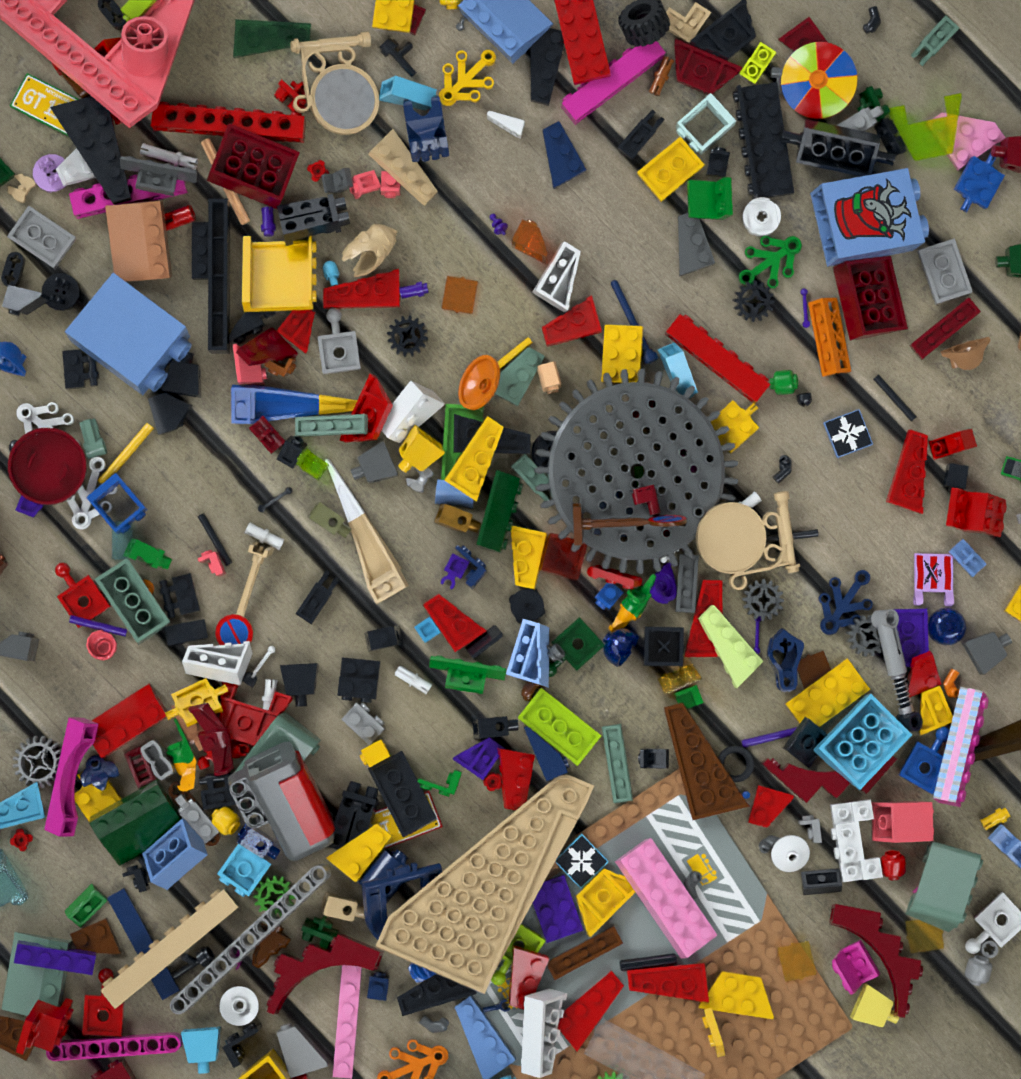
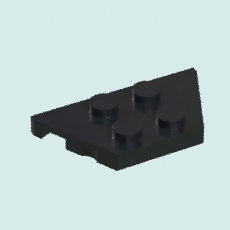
M741 0L690 41V44L728 61L756 38L755 30L752 27L751 15L748 14L746 6L747 1Z

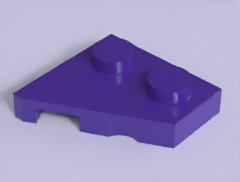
M487 738L454 756L453 760L484 780L499 758L497 748H505L491 738Z

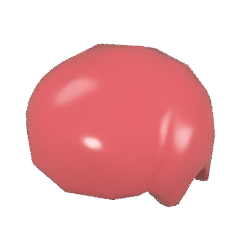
M98 630L91 633L87 638L86 647L88 653L93 658L105 661L113 657L117 649V643L112 634Z

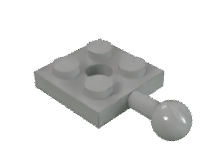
M337 308L329 309L326 317L331 322L333 334L317 336L323 375L361 370L356 332L340 333L339 321L342 314ZM335 349H344V356L341 358L335 357Z

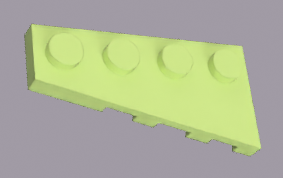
M711 605L698 619L709 640L712 641L715 652L720 656L724 669L730 675L734 688H738L762 664L763 660L714 605Z

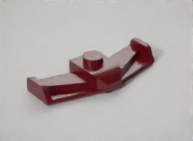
M208 703L190 706L189 712L193 714L204 730L200 731L197 735L203 751H212L214 776L228 774L234 769L231 736L228 729L225 728Z

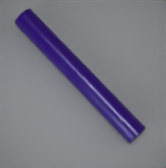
M70 615L69 623L103 630L124 637L127 633V629L73 615Z
M797 727L741 740L742 746L745 748L790 737Z

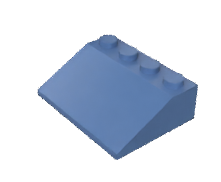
M463 0L458 5L461 14L512 64L553 25L530 0Z

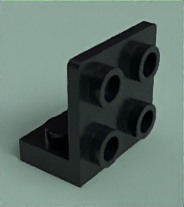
M254 1022L245 1027L240 1035L236 1032L225 1040L226 1043L222 1048L233 1068L239 1066L245 1059V1051L237 1043L257 1033L262 1027L261 1023L256 1025Z

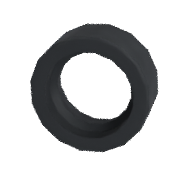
M727 747L718 756L723 765L725 758L731 753H740L746 759L747 766L742 774L736 776L729 774L735 783L742 782L749 778L753 772V756L743 747Z

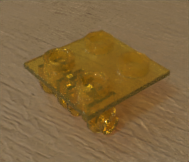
M691 664L684 665L673 673H665L657 680L661 685L663 693L667 695L683 687L685 688L687 685L696 683L702 677L694 665Z

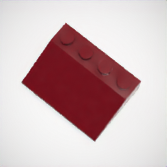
M228 123L206 181L277 209V206L282 201L300 152Z
M891 256L850 260L833 267L850 341L908 329Z

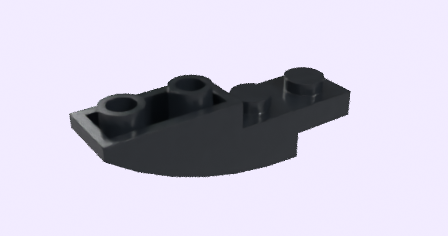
M276 311L245 312L232 329L228 338L232 344L236 343L238 345L244 342L250 334L256 335L262 332V328L265 327L262 319L272 318L276 315Z

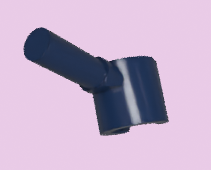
M501 999L498 1004L482 1008L483 1013L499 1009L504 1012L509 1011L510 1007L502 1008V1003L508 1002V1000Z

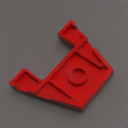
M221 681L222 686L226 685L228 692L220 696L223 710L220 712V721L228 729L231 740L254 747L275 718L289 706L293 698L275 692L269 710H265L233 700L239 685Z

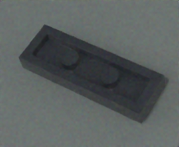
M192 222V280H208V222Z

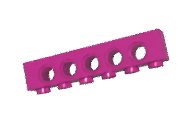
M132 175L127 179L129 187L133 188L131 193L132 200L118 204L157 201L173 196L136 189L138 175ZM177 180L174 196L188 193L186 182ZM100 183L92 185V188L89 189L77 188L73 190L74 192L69 193L73 214L77 219L106 213L105 206L118 205L113 204L111 200L105 199L106 192ZM94 196L96 198L94 203L87 204L89 197Z

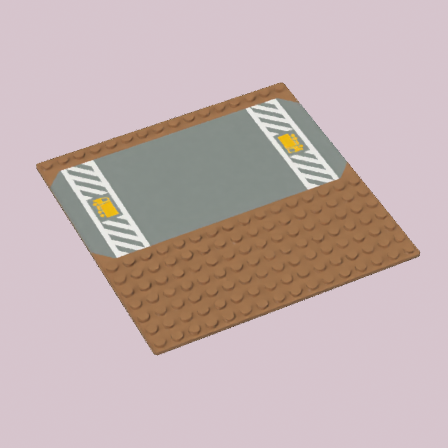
M680 769L675 770L635 796L633 801L626 802L566 841L561 852L582 833L609 861L602 869L623 875L615 861L645 839L652 838L683 885L689 873L692 871L701 873L702 880L695 887L698 898L693 900L717 936L688 958H680L635 892L591 936L593 937L614 925L623 944L554 980L546 966L536 992L550 988L567 993V998L563 1000L561 1007L564 1011L611 970L623 983L624 987L578 1052L560 1032L559 1038L554 1043V1047L557 1049L552 1074L542 1078L521 1073L524 1010L509 1004L511 966L505 973L506 980L502 985H494L490 981L485 995L479 992L472 995L481 1009L498 1004L501 999L508 1000V1002L502 1003V1008L510 1007L509 1011L504 1012L499 1009L484 1013L516 1057V1060L508 1066L517 1079H598V1075L602 1078L605 1077V1071H607L608 1075L615 1071L616 1076L622 1073V1079H776L852 1029V1024L717 815L692 821ZM556 862L545 881L564 874L583 931L549 943L545 941L538 953L547 955L549 960L591 938L587 935L575 896L592 879L580 888ZM532 903L522 924L544 937ZM522 941L514 942V946L525 947ZM674 953L677 956V964L660 967L705 963L708 990L715 983L721 971L761 977L774 1019L712 1010L725 1052V1056L717 1057L715 1047H711L708 1035H711L709 1028L705 1029L702 1017H705V1009L698 1007L700 1001L629 991L627 971H621L619 962L626 959ZM504 959L501 960L496 970H499L505 961Z

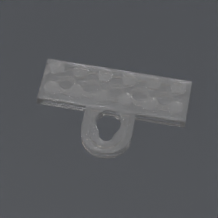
M604 1018L600 1019L584 1052L585 1055L617 1071L616 1079H703L705 1076L701 1071Z

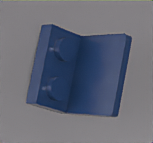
M457 545L455 550L477 568L476 571L472 569L465 577L467 579L466 585L473 589L487 573L485 569L486 564L479 558L474 560L471 557L472 552L464 545L461 548Z

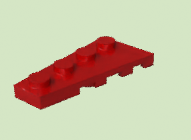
M399 269L323 289L324 309L400 307Z
M911 429L908 430L886 503L923 514L924 507L922 505L925 493L923 489L924 478L926 477L925 460H927L928 435Z

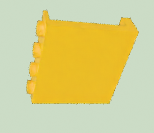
M243 236L242 305L244 312L313 310V302H317L316 290H313V286L317 285L316 274H313V269H317L316 257H313V253H317L316 241H313L312 236H309V240L293 241V245L286 246L285 241L252 242L251 236Z

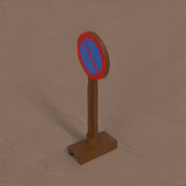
M573 503L574 546L582 545L584 530H591V528L629 527L646 524L660 527L679 526L686 524L687 518L679 515H661L649 519L617 518L591 520V518H583L581 503Z

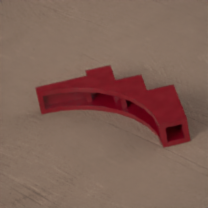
M833 904L829 924L857 935L879 956L888 972L893 988L894 1017L905 1018V1015H908L910 1010V1003H907L908 995L912 994L913 984L910 981L919 980V977H922L923 974L921 960L898 956L899 953H902L903 949L901 936L878 932L883 925L881 912Z
M338 934L331 942L330 947L332 950L322 948L313 943L305 947L302 954L303 960L288 953L278 955L274 962L276 967L274 972L281 976L277 977L274 983V988L276 989L267 1001V1012L273 1015L278 1014L293 989L305 978L319 970L340 965L359 966L372 971L377 970L384 951L344 934Z

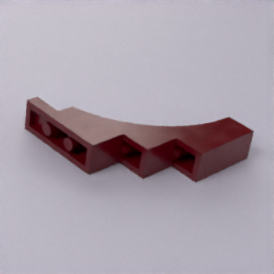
M893 755L860 791L867 794L897 758ZM765 758L761 763L805 803L813 797L820 787L837 799L850 784L849 781L835 770L811 771L789 763L781 770L779 769L781 765L773 758L771 760Z

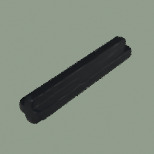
M673 953L621 960L619 964L621 971L677 964V956Z

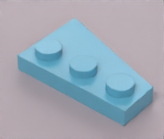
M37 782L0 802V829L45 818Z

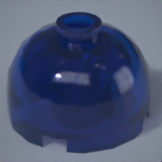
M949 607L940 608L934 611L928 619V634L937 644L944 646L954 645L960 642L966 633V620L956 609Z
M624 628L616 629L613 633L608 632L603 639L605 643L603 651L606 659L616 667L622 666L631 655L632 647L637 645L639 635Z

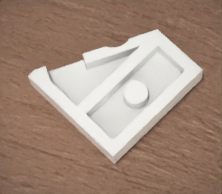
M77 148L56 169L63 186L96 178Z

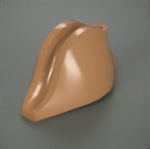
M985 337L961 343L940 353L943 357L950 359L952 368L959 367L963 370H972L982 362L984 350L990 343V338Z

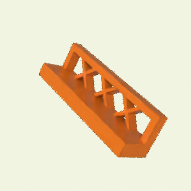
M820 298L808 302L822 377L851 372L837 298ZM828 303H831L832 305V312L829 309ZM833 322H834V324H835V326H836V330H834V328H833V325H832ZM836 340H837L838 343H839V346H840L839 349H838V347L836 346ZM840 359H841L842 362H843V367H844V368H841V366H840V361H839Z

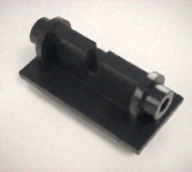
M884 118L874 126L888 153H895L896 157L907 151V146L902 137L894 136V134L898 133V130L893 120Z

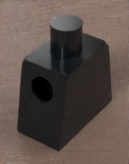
M188 352L181 362H171L162 391L169 394L201 398V367L197 364H192L193 353Z
M390 626L364 633L368 652L404 645L400 626Z
M318 663L280 665L286 695H295L296 707L307 706V695L315 694Z
M507 716L472 719L474 739L509 736V731H518L519 729L518 720H508ZM497 723H499L500 725L499 730H496Z

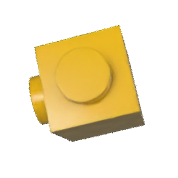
M382 739L362 749V754L359 755L363 764H368L369 767L391 756Z

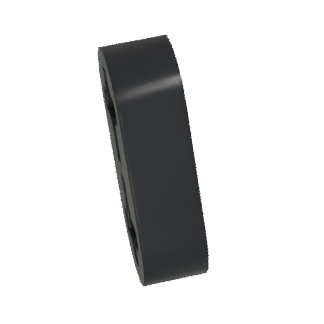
M99 0L98 8L112 27L117 30L123 29L127 22L121 18L124 15L114 0ZM104 2L110 5L112 9L110 12L106 7L104 8ZM116 14L118 18H121L122 22L120 24L116 22L113 15Z
M11 252L6 259L1 276L2 283L6 287L8 285L17 287L20 283L26 261L19 252ZM18 256V259L21 262L16 263L14 269V263L12 262V259H16V257ZM13 271V277L15 278V281H11L9 284V281L6 280V278L11 277Z

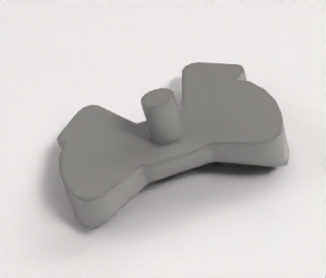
M428 467L424 471L416 469L420 475L417 480L406 478L407 486L416 492H424V485L428 478L434 475Z

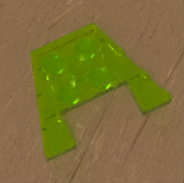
M962 93L944 96L946 117L908 124L905 105L889 108V114L914 161L953 154Z

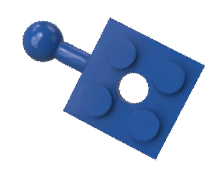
M947 727L938 728L935 733L937 739L931 749L916 741L898 775L928 793L933 794L943 756L938 751L943 742L947 741L950 730ZM923 762L929 764L930 769L927 773H922L919 769Z

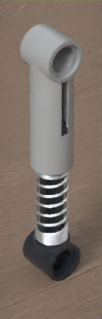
M893 609L876 610L872 614L871 622L874 628L878 630L888 676H891V680H894L892 685H895V688L893 690L897 692L894 695L898 696L896 700L899 703L897 705H900L898 708L899 714L896 716V719L909 732L919 731L922 728L923 720L921 715L913 710V704L910 703L911 698L908 697L910 693L907 692L909 688L906 687L908 683L905 682L907 679L905 677L907 668L897 630L899 622L898 613Z

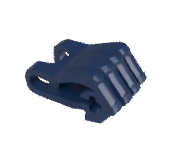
M438 95L432 97V107L425 116H421L413 110L411 101L404 100L403 102L412 162L420 161L419 158L421 157L422 162L429 161V156H432V160L440 159L439 154L442 157L450 156L442 106Z
M783 628L779 629L769 639L767 659L774 670L777 689L790 692L796 689L798 685L797 667L803 653L804 643ZM784 642L786 643V646L782 647L780 646V643ZM773 651L787 653L780 665L774 659ZM785 678L789 679V685L787 687L784 685Z

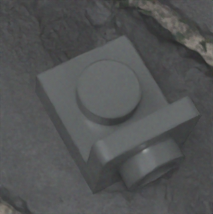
M343 168L333 174H323L321 176L325 193H341L353 187L350 168Z

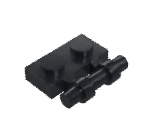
M81 349L62 351L65 389L86 388L85 380H90L91 387L98 386L99 372H97L96 360L89 355L83 356ZM84 363H89L88 373H84Z
M191 573L173 577V586L168 587L167 580L159 581L161 587L159 591L160 595H163L165 603L163 607L164 611H167L168 619L176 617L174 609L178 608L181 615L201 611ZM171 592L176 593L178 602L172 603Z
M234 772L218 776L210 773L204 777H199L200 785L207 784L208 790L201 791L203 810L236 805L228 785V778ZM215 782H225V787L215 788L214 786Z

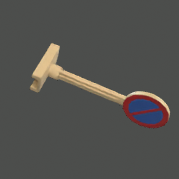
M256 541L250 544L248 552L254 554L252 567L237 613L226 615L216 626L215 636L219 645H225V643L243 644L245 641H250L251 643L253 640L254 630L252 624L244 615L260 565L263 564L264 558L272 555L274 547L270 546L264 550L263 546L258 548L260 542Z

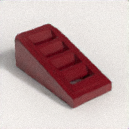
M142 746L124 754L138 789L157 779L152 771L151 764L144 759L141 753ZM139 754L141 755L140 758H138V759L132 761L131 758H133V757H135V756H137V755H139ZM141 762H144L143 765H141V766H139V767H137V768L135 767V765H137V764H139V763H141ZM147 769V772L141 775L138 774L139 772Z

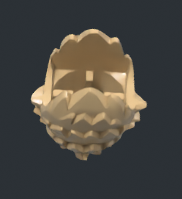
M373 224L367 231H361L346 246L342 253L343 262L348 259L352 260L361 253L360 259L353 269L355 272L354 277L371 273L385 260L395 245L396 233L398 231L386 225Z

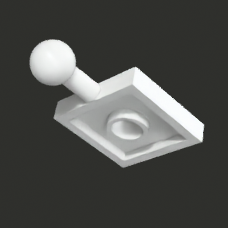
M1003 892L997 895L974 917V920L984 931L976 939L971 938L967 940L965 948L969 953L976 954L980 951L981 944L989 936L1002 948L1021 930V911ZM1000 914L1006 916V923L1003 925H998L996 921Z

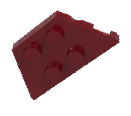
M678 39L674 41L676 82L706 95L716 93L742 70L741 66Z

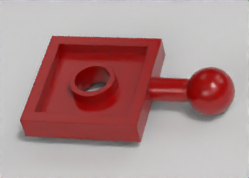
M62 562L56 565V575L64 578L70 587L57 596L69 616L73 615L93 620L111 607L90 575L76 583L70 575V567L67 563ZM83 596L89 599V604L86 607H81L79 604V599Z
M109 968L102 969L98 974V979L102 984L110 977L114 978V973ZM102 992L101 995L86 994L84 999L82 1035L122 1036L125 1001L115 1009ZM101 1010H106L109 1014V1018L106 1021L99 1018Z

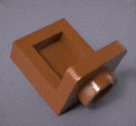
M292 357L288 360L286 366L276 360H270L264 366L268 368V372L276 376L279 374L285 377L289 374L291 375L297 365L294 364L296 359Z

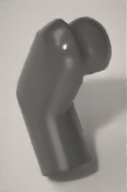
M769 835L760 841L759 850L762 853H768L780 838Z

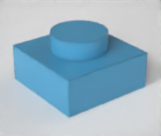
M428 617L414 627L424 643L441 633L431 617Z

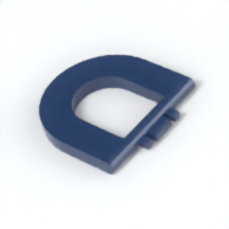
M411 863V869L408 864L393 868L394 873L392 869H387L385 877L362 882L365 922L369 931L377 940L388 919L385 887L420 878V887L422 889L442 873L440 863L417 868L416 863Z

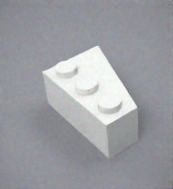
M565 241L561 243L532 293L563 312L568 311L581 251Z
M410 381L393 402V407L381 431L388 439L401 443L414 425L418 427L442 408L445 403L433 390Z
M245 641L243 644L225 643V645L213 646V644L188 646L182 661L185 673L241 685L252 656L250 641Z

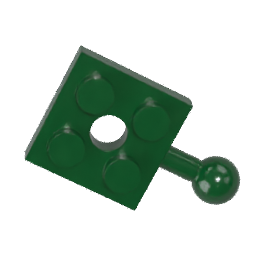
M580 617L551 642L553 645L558 644L564 650L566 655L562 659L564 661L567 660L576 671L605 646ZM580 638L583 640L584 646L582 649L577 650L573 647L574 639ZM560 661L549 662V677L556 675L557 667L562 664Z

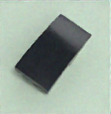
M205 619L164 627L167 646L186 644L187 642L208 638Z

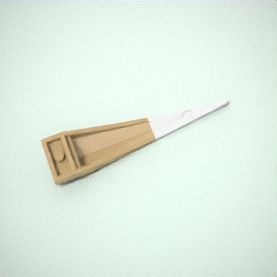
M326 459V465L342 503L349 527L352 528L351 533L359 555L367 588L377 605L409 585L400 570L402 569L330 459Z

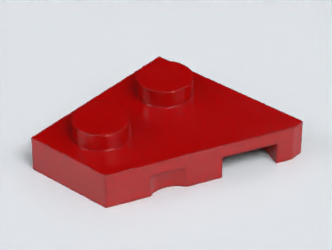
M292 310L277 330L280 335L305 354L308 351L315 312L312 310Z
M931 651L912 658L911 670L907 678L909 681V690L907 691L910 693L909 698L941 685Z
M758 785L748 823L767 828L793 800L794 795Z

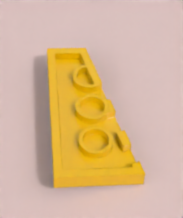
M488 416L444 479L476 502L504 428Z

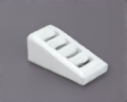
M488 111L487 119L521 139L525 126L524 120Z

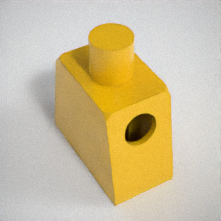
M414 425L399 447L403 460L399 463L398 467L405 473L412 466L419 471H424L445 454L443 446L418 426Z

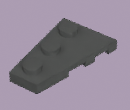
M688 213L678 216L680 277L715 264V260L700 219L689 218Z

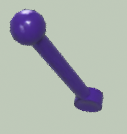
M803 288L800 291L803 296L804 311L802 326L808 328L810 326L806 299L808 290Z
M760 616L754 619L756 621L755 647L753 650L756 654L760 653Z

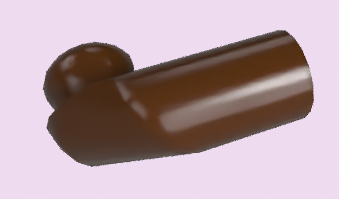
M527 681L521 690V695L525 701H530L533 699L535 689L545 686Z

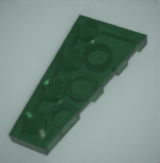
M235 19L233 57L239 58L291 48L290 42L297 38L299 42L311 41V23Z

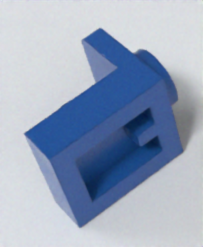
M606 583L594 597L597 600L595 604L602 610L605 608L609 610L624 592L615 584Z

